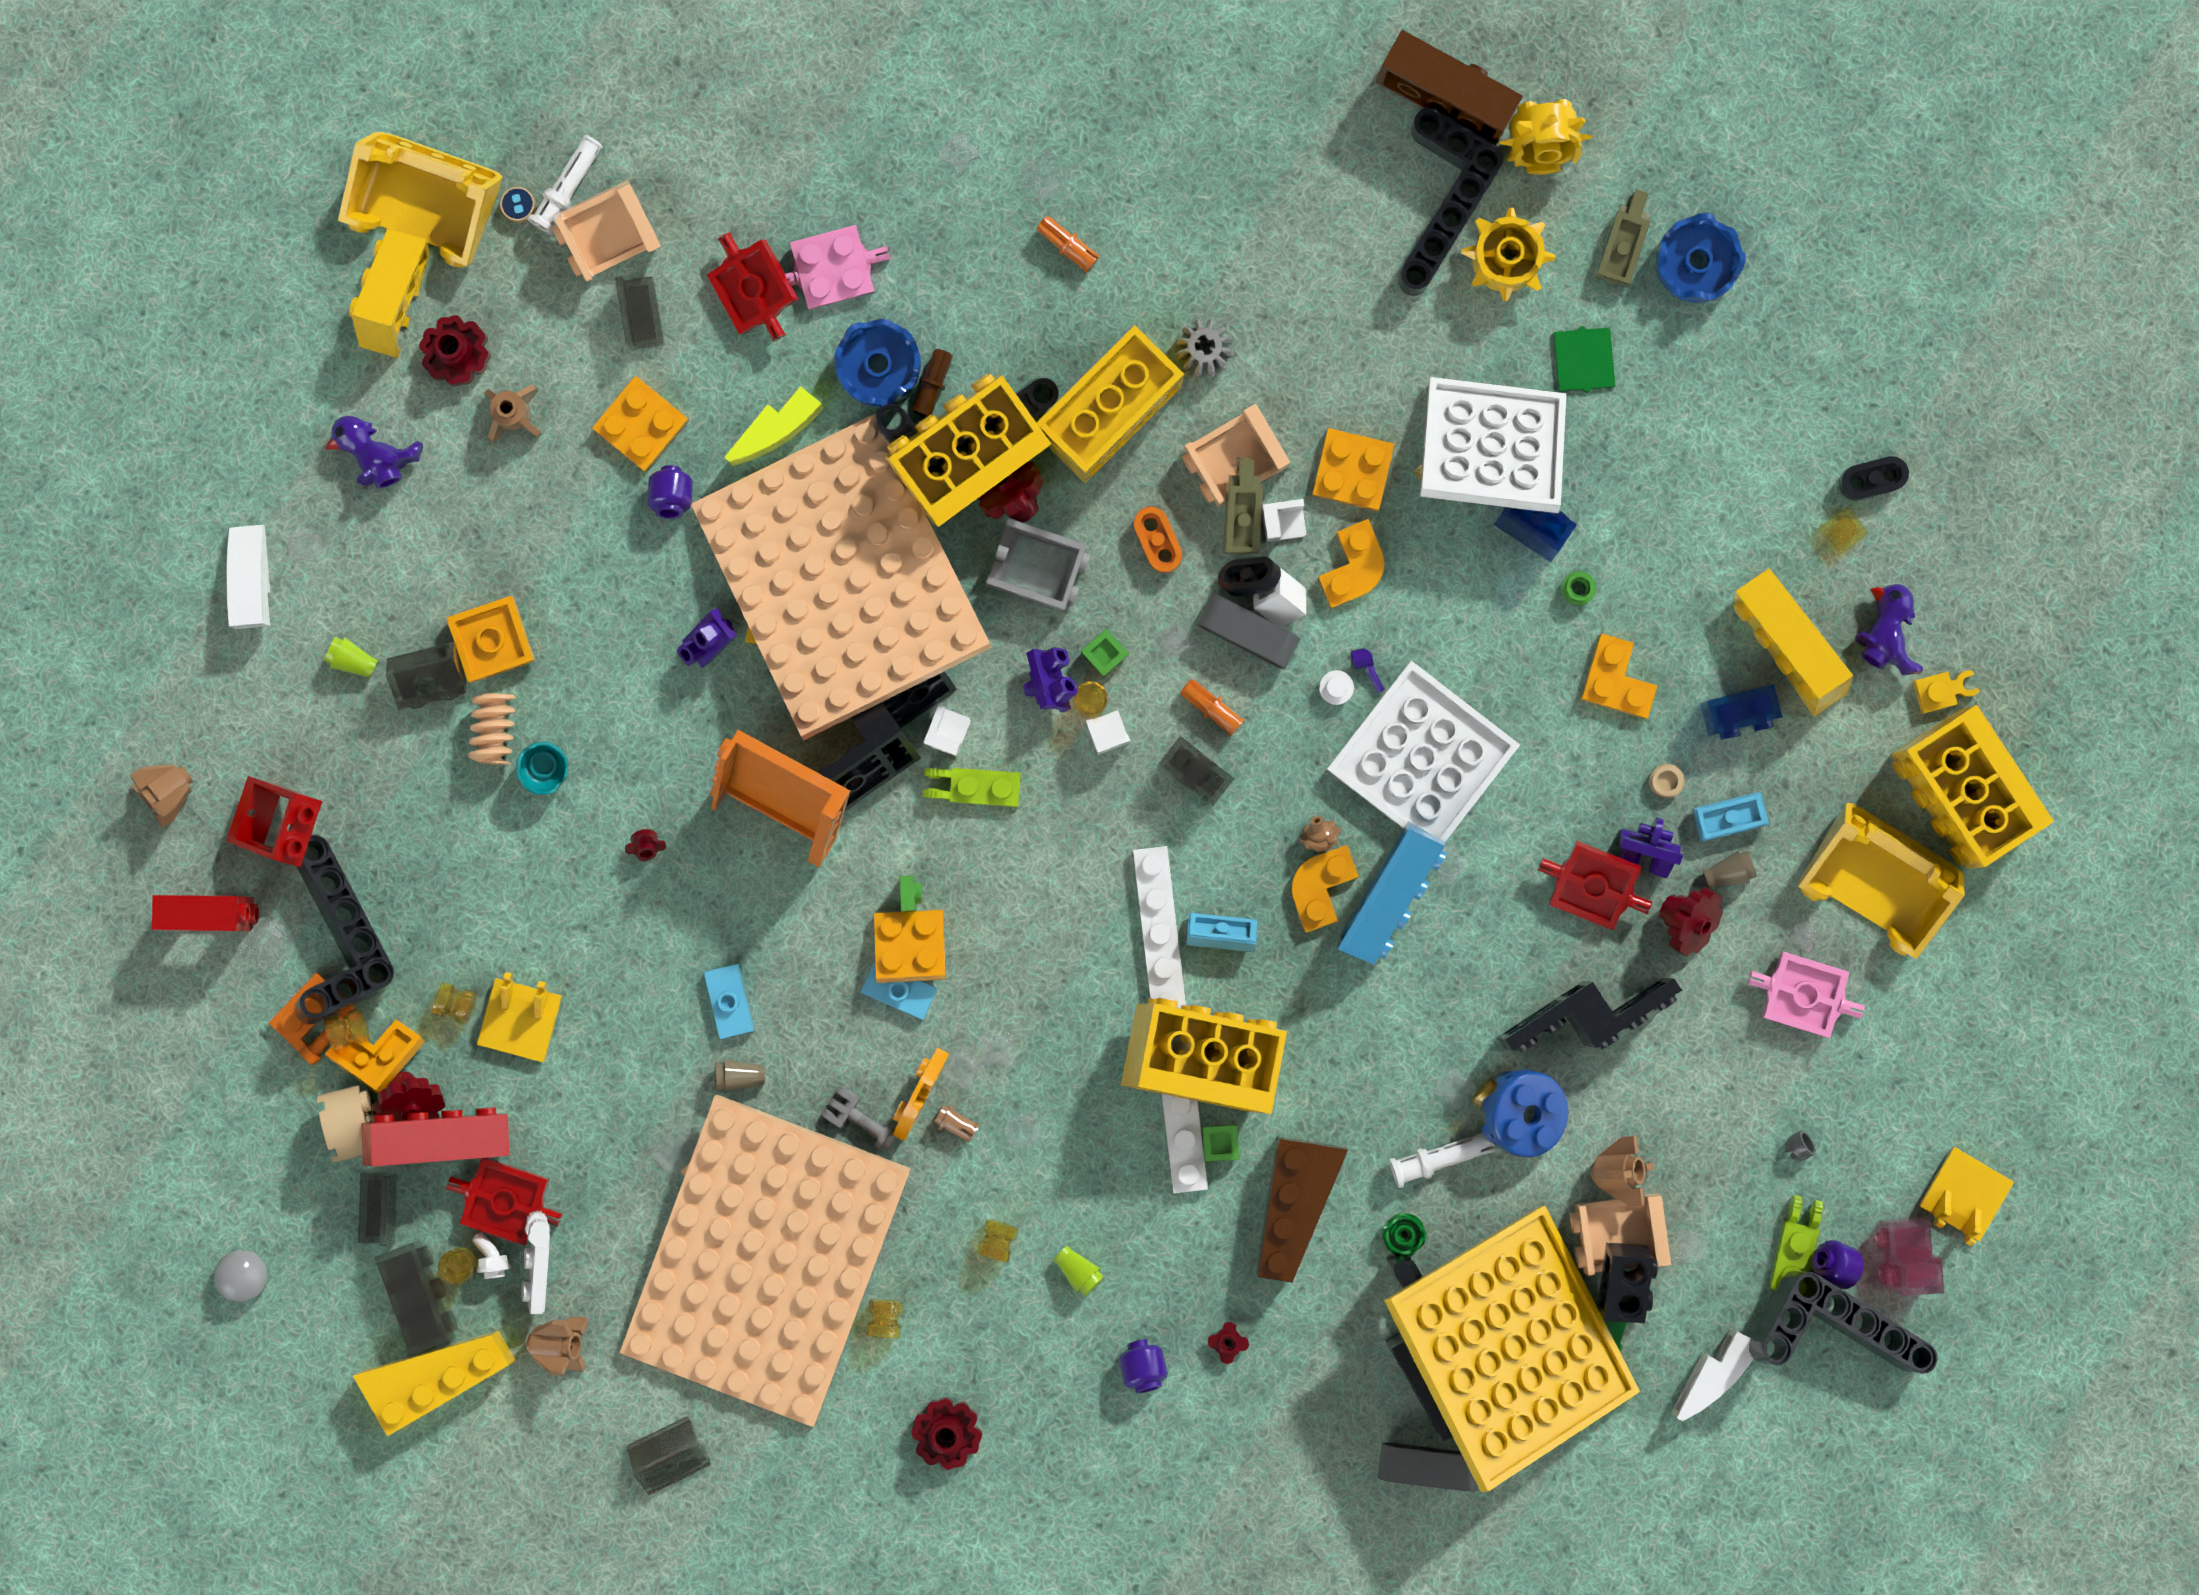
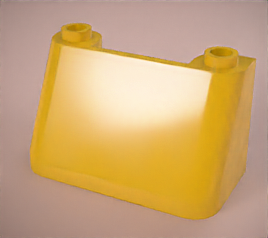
M374 132L355 143L338 221L349 224L348 227L351 230L360 233H368L369 229L381 226L426 239L427 243L440 247L439 254L445 258L447 264L454 267H467L474 260L500 190L502 175L492 169L390 133Z
M1847 803L1839 813L1798 881V887L1801 888V892L1807 898L1818 901L1819 899L1827 900L1830 896L1887 930V936L1890 940L1889 945L1895 952L1903 956L1908 954L1915 959L1919 957L1965 896L1964 875L1954 864L1853 803Z

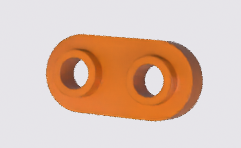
M1150 506L1141 509L1134 519V531L1150 566L1159 573L1173 572L1181 563L1182 550L1166 514L1157 507ZM1148 519L1155 520L1157 528L1154 531L1146 530L1144 527L1145 521ZM1163 550L1169 551L1171 554L1170 561L1161 562L1158 558L1159 552Z

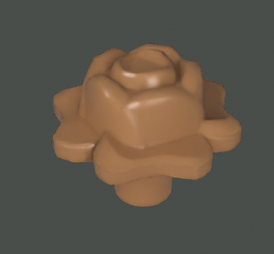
M1315 816L1311 818L1309 825L1304 826V833L1299 839L1301 843H1305L1306 849H1314L1319 852L1329 850L1337 843V837L1341 833V828L1337 827L1336 823L1332 820L1324 822L1323 817Z

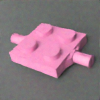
M853 225L790 242L795 259L794 271L785 273V275L789 279L788 281L791 286L798 284L804 293L808 310L874 293L870 277L871 264L890 260L887 245L867 251L860 241L857 226Z
M1787 952L1780 953L1776 969L1771 976L1751 970L1749 977L1759 979L1761 982L1749 978L1747 980V985L1766 990L1767 999L1762 1018L1826 1038L1831 1037L1834 1023L1841 1013L1861 1019L1863 1013L1851 1010L1850 1008L1864 1011L1865 1008L1863 1004L1845 1000V987L1850 972Z

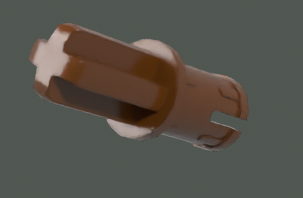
M935 349L933 351L925 376L919 379L922 384L911 408L912 412L924 417L932 415L940 391H944L946 388L943 383L953 359L951 353L942 349Z

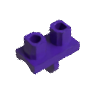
M715 608L682 640L683 644L677 649V653L687 666L698 662L703 668L710 664L734 640L737 634L734 632L732 623L721 618L720 611Z
M1056 647L1046 651L1038 649L1028 651L1026 654L1031 670L1029 672L1031 681L1023 685L1025 696H1035L1037 704L1043 710L1057 709L1062 713L1070 710L1069 700L1078 691L1076 683L1072 678L1062 675L1061 669L1070 662L1067 651Z
M1656 817L1652 826L1640 823L1637 832L1623 828L1620 830L1618 837L1620 845L1619 858L1638 865L1641 854L1653 857L1649 871L1654 875L1667 878L1674 864L1680 865L1683 854L1680 853L1681 845L1671 843L1674 833L1662 829L1664 820Z

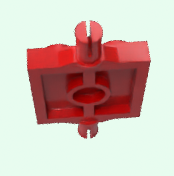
M730 232L722 235L723 237H719L718 241L722 245L727 258L724 259L719 267L708 273L707 276L738 334H746L758 325H765L772 337V341L780 340L781 337L786 336V333H784L776 317L779 316L783 309L799 299L767 240L763 239L748 248L739 249Z
M1577 840L1569 857L1562 865L1543 857L1537 871L1556 878V886L1550 897L1549 905L1610 930H1614L1620 915L1628 907L1647 915L1652 906L1651 900L1649 901L1634 895V884L1641 871V866Z
M490 1158L481 1159L477 1174L470 1182L451 1175L448 1180L450 1183L446 1186V1190L465 1195V1209L459 1224L524 1246L529 1241L528 1234L525 1231L529 1213L536 1212L537 1210L543 1214L545 1213L548 1224L556 1227L559 1226L560 1219L563 1216V1213L544 1207V1195L550 1180L549 1178Z

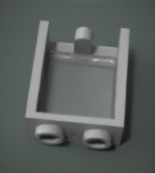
M1008 518L986 582V587L1064 612L1066 605L1073 607L1079 587L1073 585L1077 572L1084 574L1090 558L1089 554L1084 553L1087 544Z

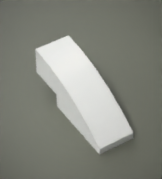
M265 525L229 528L227 546V608L229 627L242 629L270 626L267 594L270 593Z
M1730 1328L1715 1358L1702 1352L1671 1414L1684 1421L1701 1412L1720 1398L1751 1364L1753 1360L1749 1352L1751 1338Z

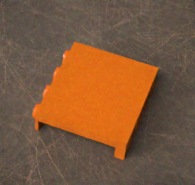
M737 730L732 740L726 738L717 753L719 759L714 767L717 771L712 779L714 785L710 791V795L713 796L711 809L716 811L726 794L812 840L813 843L808 862L820 868L836 841L850 790L746 733Z

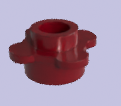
M650 829L636 831L630 837L631 843L625 845V852L636 855L640 861L651 860L657 855V852L666 849V842L658 840L657 833Z
M1225 1322L1222 1329L1216 1334L1210 1335L1207 1341L1208 1346L1220 1354V1360L1225 1364L1232 1363L1235 1355L1240 1351H1246L1249 1347L1248 1339L1242 1337L1236 1331V1325L1233 1322ZM1228 1339L1232 1342L1230 1346L1225 1345V1341Z

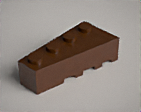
M1277 1136L1256 1270L1258 1277L1293 1283L1348 1152L1346 1147Z

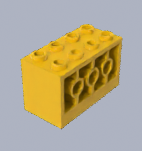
M1134 325L1037 424L1051 442L1048 448L1086 484L1182 388L1184 373Z
M991 373L989 375L985 374L971 385L974 391L964 397L963 394H958L943 405L946 411L936 418L935 415H929L915 426L918 432L909 439L902 435L887 446L889 453L884 458L923 509L932 524L937 527L1051 445V442L1003 375L992 376ZM987 417L997 418V429L994 432L992 430L986 431L984 428L987 424L985 420ZM959 437L969 438L970 443L967 445L969 450L966 453L956 450ZM932 457L942 460L940 464L941 470L938 473L934 471L929 472L927 469L930 466L929 460Z
M1977 705L1957 710L1891 754L1895 760L1892 763L1895 772L1902 780L1907 778L1914 789L1911 792L1913 799L1920 808H1927L1933 818L1930 820L1932 828L1941 838L1946 837L1952 846L1949 852L1954 861L1961 867L1964 865L1966 869L1984 868L2054 822ZM1945 758L1948 760V767L1945 763Z
M1148 998V1003L1136 1004L1121 1086L1248 1112L1272 1114L1287 1031L1276 1029L1277 1022L1263 1019H1247L1246 1022H1243L1244 1015L1230 1012H1214L1213 1016L1210 1015L1211 1008L1197 1005H1181L1180 1009L1177 1008V1001L1164 998Z

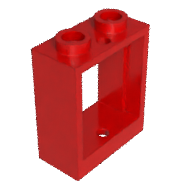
M248 776L226 842L272 860L301 867L323 801L286 787ZM282 796L289 799L274 846L271 847L264 843L279 798ZM252 809L251 816H248V811Z
M152 895L151 930L253 931V924L256 925L259 920L258 904H254V897Z

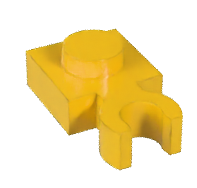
M1971 670L1961 672L1952 681L1949 671L1913 681L1921 713L1924 714L1957 705L1956 694L1962 697H1971L1978 694V688L1967 690L1963 686V680L1966 677L1973 676L1974 672Z

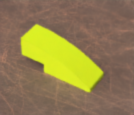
M800 386L779 413L767 404L724 458L729 464L736 466L772 452L805 429L824 409L822 403Z

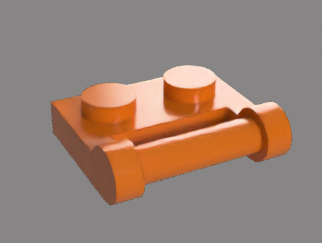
M319 972L315 973L269 1022L311 1065H315L321 1059L320 1054L351 1021L355 1023L362 1015L354 1005L341 1011L309 1045L303 1038L318 1023L311 1025L301 1022L296 1017L294 1008L298 998L306 990L326 981ZM337 990V993L339 994V996H341L342 998H345V997ZM312 998L305 1000L304 1005L308 1012L313 1014L321 1012V1005L317 1000Z

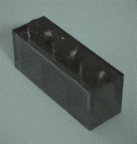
M417 1240L374 1257L410 1355L448 1342L456 1337L454 1331L457 1330V1322L452 1311H446L442 1298L446 1296L445 1289L440 1278H434L430 1265L434 1264V1260L427 1245L423 1246L421 1240Z

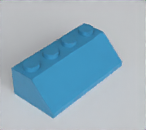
M1410 821L1407 822L1338 939L1339 950L1372 964H1375L1378 957L1385 959L1394 944V941L1390 940L1391 935L1396 927L1400 930L1403 929L1412 913L1407 908L1413 898L1421 899L1429 885L1425 878L1431 868L1437 871L1445 859L1447 853L1443 851L1444 841Z

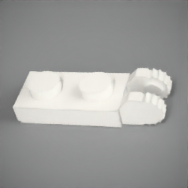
M537 1210L536 1212L529 1213L530 1215L527 1216L528 1219L526 1220L527 1224L525 1227L528 1240L531 1242V1248H525L524 1269H529L528 1281H522L521 1299L522 1302H527L530 1314H543L545 1311L550 1226L545 1213L543 1214Z

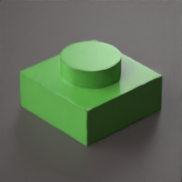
M1107 628L1081 650V653L1103 678L1129 656V653Z
M899 876L901 911H917L916 904L923 902L922 883H915V876Z
M1237 1124L1202 1126L1205 1162L1240 1160Z

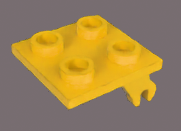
M505 972L503 979L495 978L477 1045L544 1063L563 996L548 992L546 982L539 981L537 984L538 989L515 983L513 981V973Z
M1953 1146L1918 1206L1933 1214L1935 1226L1943 1228L1946 1223L1963 1232L1965 1235L1964 1243L1973 1246L1976 1243L1975 1240L1981 1241L2014 1182Z

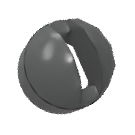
M1804 1130L1793 1134L1786 1142V1151H1793L1790 1157L1794 1160H1806L1816 1154L1815 1145L1811 1137Z

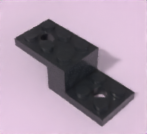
M945 671L850 717L866 741L849 748L843 757L817 771V773L850 790L845 811L921 759L901 728L957 690Z
M1662 978L1612 1011L1594 982L1582 981L1497 1038L1504 1049L1511 1051L1519 1050L1521 1053L1538 1042L1535 1036L1541 1032L1548 1031L1552 1033L1565 1025L1567 1021L1564 1017H1566L1584 1046L1604 1049L1619 1039L1617 1033L1621 1030L1628 1028L1633 1030L1648 1020L1646 1014L1650 1011L1657 1009L1662 1011L1677 1001L1675 995L1681 992L1682 989L1674 978Z
M1398 1254L1387 1259L1403 1288L1423 1277L1410 1257L1404 1259ZM1399 1332L1385 1340L1443 1441L1451 1438L1452 1434L1401 1333Z

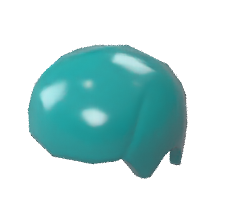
M548 741L531 743L522 750L516 761L517 779L525 790L535 795L552 794L557 791L568 776V758L560 747Z

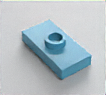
M1761 792L1692 809L1700 842L1769 825Z
M1189 913L1186 945L1255 953L1257 920Z
M874 961L860 993L924 1020L938 988L922 981L877 983Z
M739 964L704 972L720 1039L755 1031Z

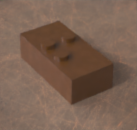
M1401 30L1384 60L1376 81L1377 84L1423 109L1434 108L1495 145L1498 144L1523 97L1518 92L1488 77V72L1476 64L1468 66L1404 30Z

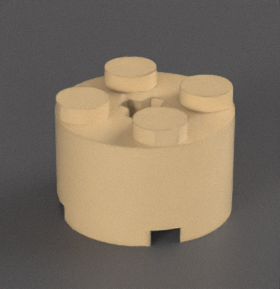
M360 1085L318 1095L317 1103L324 1102L325 1104L324 1110L319 1111V1117L328 1150L336 1149L337 1152L336 1155L331 1157L332 1161L336 1163L363 1156L362 1123L371 1122L369 1111L372 1110L374 1104L370 1089L362 1090Z

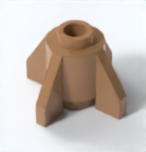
M532 384L516 393L502 391L495 394L487 389L484 394L492 400L490 414L493 417L488 438L495 443L506 429L513 431L523 427L539 438L543 433L529 422L530 408L527 404L539 390ZM508 406L512 407V411L507 414L505 409Z
M173 764L140 767L130 774L134 782L130 786L131 789L142 798L163 828L175 820L188 794L192 792L189 785L193 783V780L181 765L177 768Z
M1637 1136L1620 1137L1598 1155L1591 1166V1178L1598 1188L1628 1206L1645 1205L1643 1187H1635L1644 1182L1647 1171L1655 1169L1654 1162L1644 1163L1641 1157L1633 1155L1639 1153Z
M574 1316L566 1320H552L543 1325L536 1326L533 1332L528 1335L526 1343L527 1351L532 1359L551 1375L563 1376L566 1368L571 1371L584 1372L586 1365L582 1356L579 1355L582 1344L580 1335H583L589 1323L587 1317Z

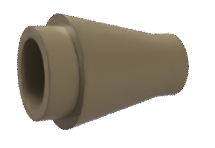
M1737 851L1711 868L1703 870L1710 890L1717 887L1750 883L1749 879L1757 877L1748 851L1743 853Z
M724 1059L723 1062H715V1090H724V1093L753 1086H762L765 1083L764 1065H755Z

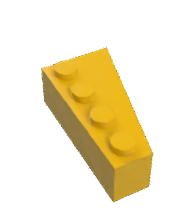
M1770 568L1735 591V604L1733 608L1742 621L1749 622L1754 630V636L1763 648H1767L1780 671L1787 677L1814 717L1848 694L1853 674Z
M498 1330L365 1369L353 1375V1378L388 1437L509 1366L515 1361V1358Z

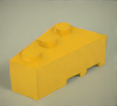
M387 228L383 240L378 239L375 244L373 264L371 268H366L361 280L362 290L359 297L352 299L349 316L353 320L359 347L398 358L401 351L397 343L398 334L401 326L408 328L411 318L406 316L413 296H418L430 253L426 239Z

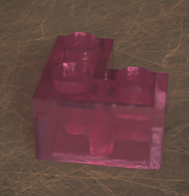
M1923 1217L1880 1220L1881 1228L1876 1229V1243L1879 1250L1883 1249L1884 1263L1879 1264L1881 1284H1886L1887 1290L1901 1296L1945 1293L1942 1258L1932 1254L1930 1220Z

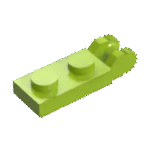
M925 768L924 776L929 778H951L950 791H941L928 788L923 790V798L947 799L953 803L1006 807L1019 806L1021 773L965 768H952V770Z
M1793 1195L1787 1219L1783 1221L1768 1288L1776 1290L1782 1278L1790 1271H1811V1260L1816 1249L1820 1231L1818 1226L1822 1218L1823 1201L1814 1200L1810 1207L1808 1224L1805 1226L1797 1224L1803 1205L1802 1196ZM1804 1279L1800 1281L1798 1286L1801 1295L1806 1290Z

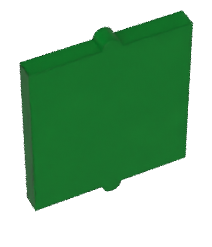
M1581 326L1578 330L1553 333L1559 392L1583 390L1585 393H1588L1591 389L1615 387L1610 327L1585 329L1584 326Z

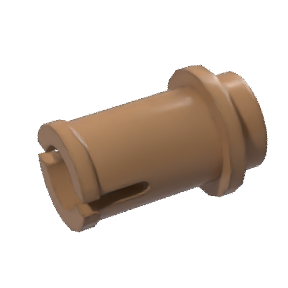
M942 1105L933 1121L934 1124L938 1125V1130L941 1131L943 1128L962 1138L967 1143H970L973 1138L972 1136L975 1135L979 1127V1123H975L955 1112L952 1105L949 1107Z

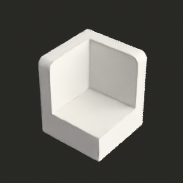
M1303 499L1262 505V519L1266 542L1306 536Z
M1281 569V577L1275 588L1267 593L1254 594L1253 608L1270 622L1284 627L1306 615V589Z
M938 705L924 744L957 757L971 719Z
M1118 710L1095 719L1086 720L1087 728L1098 755L1130 743Z

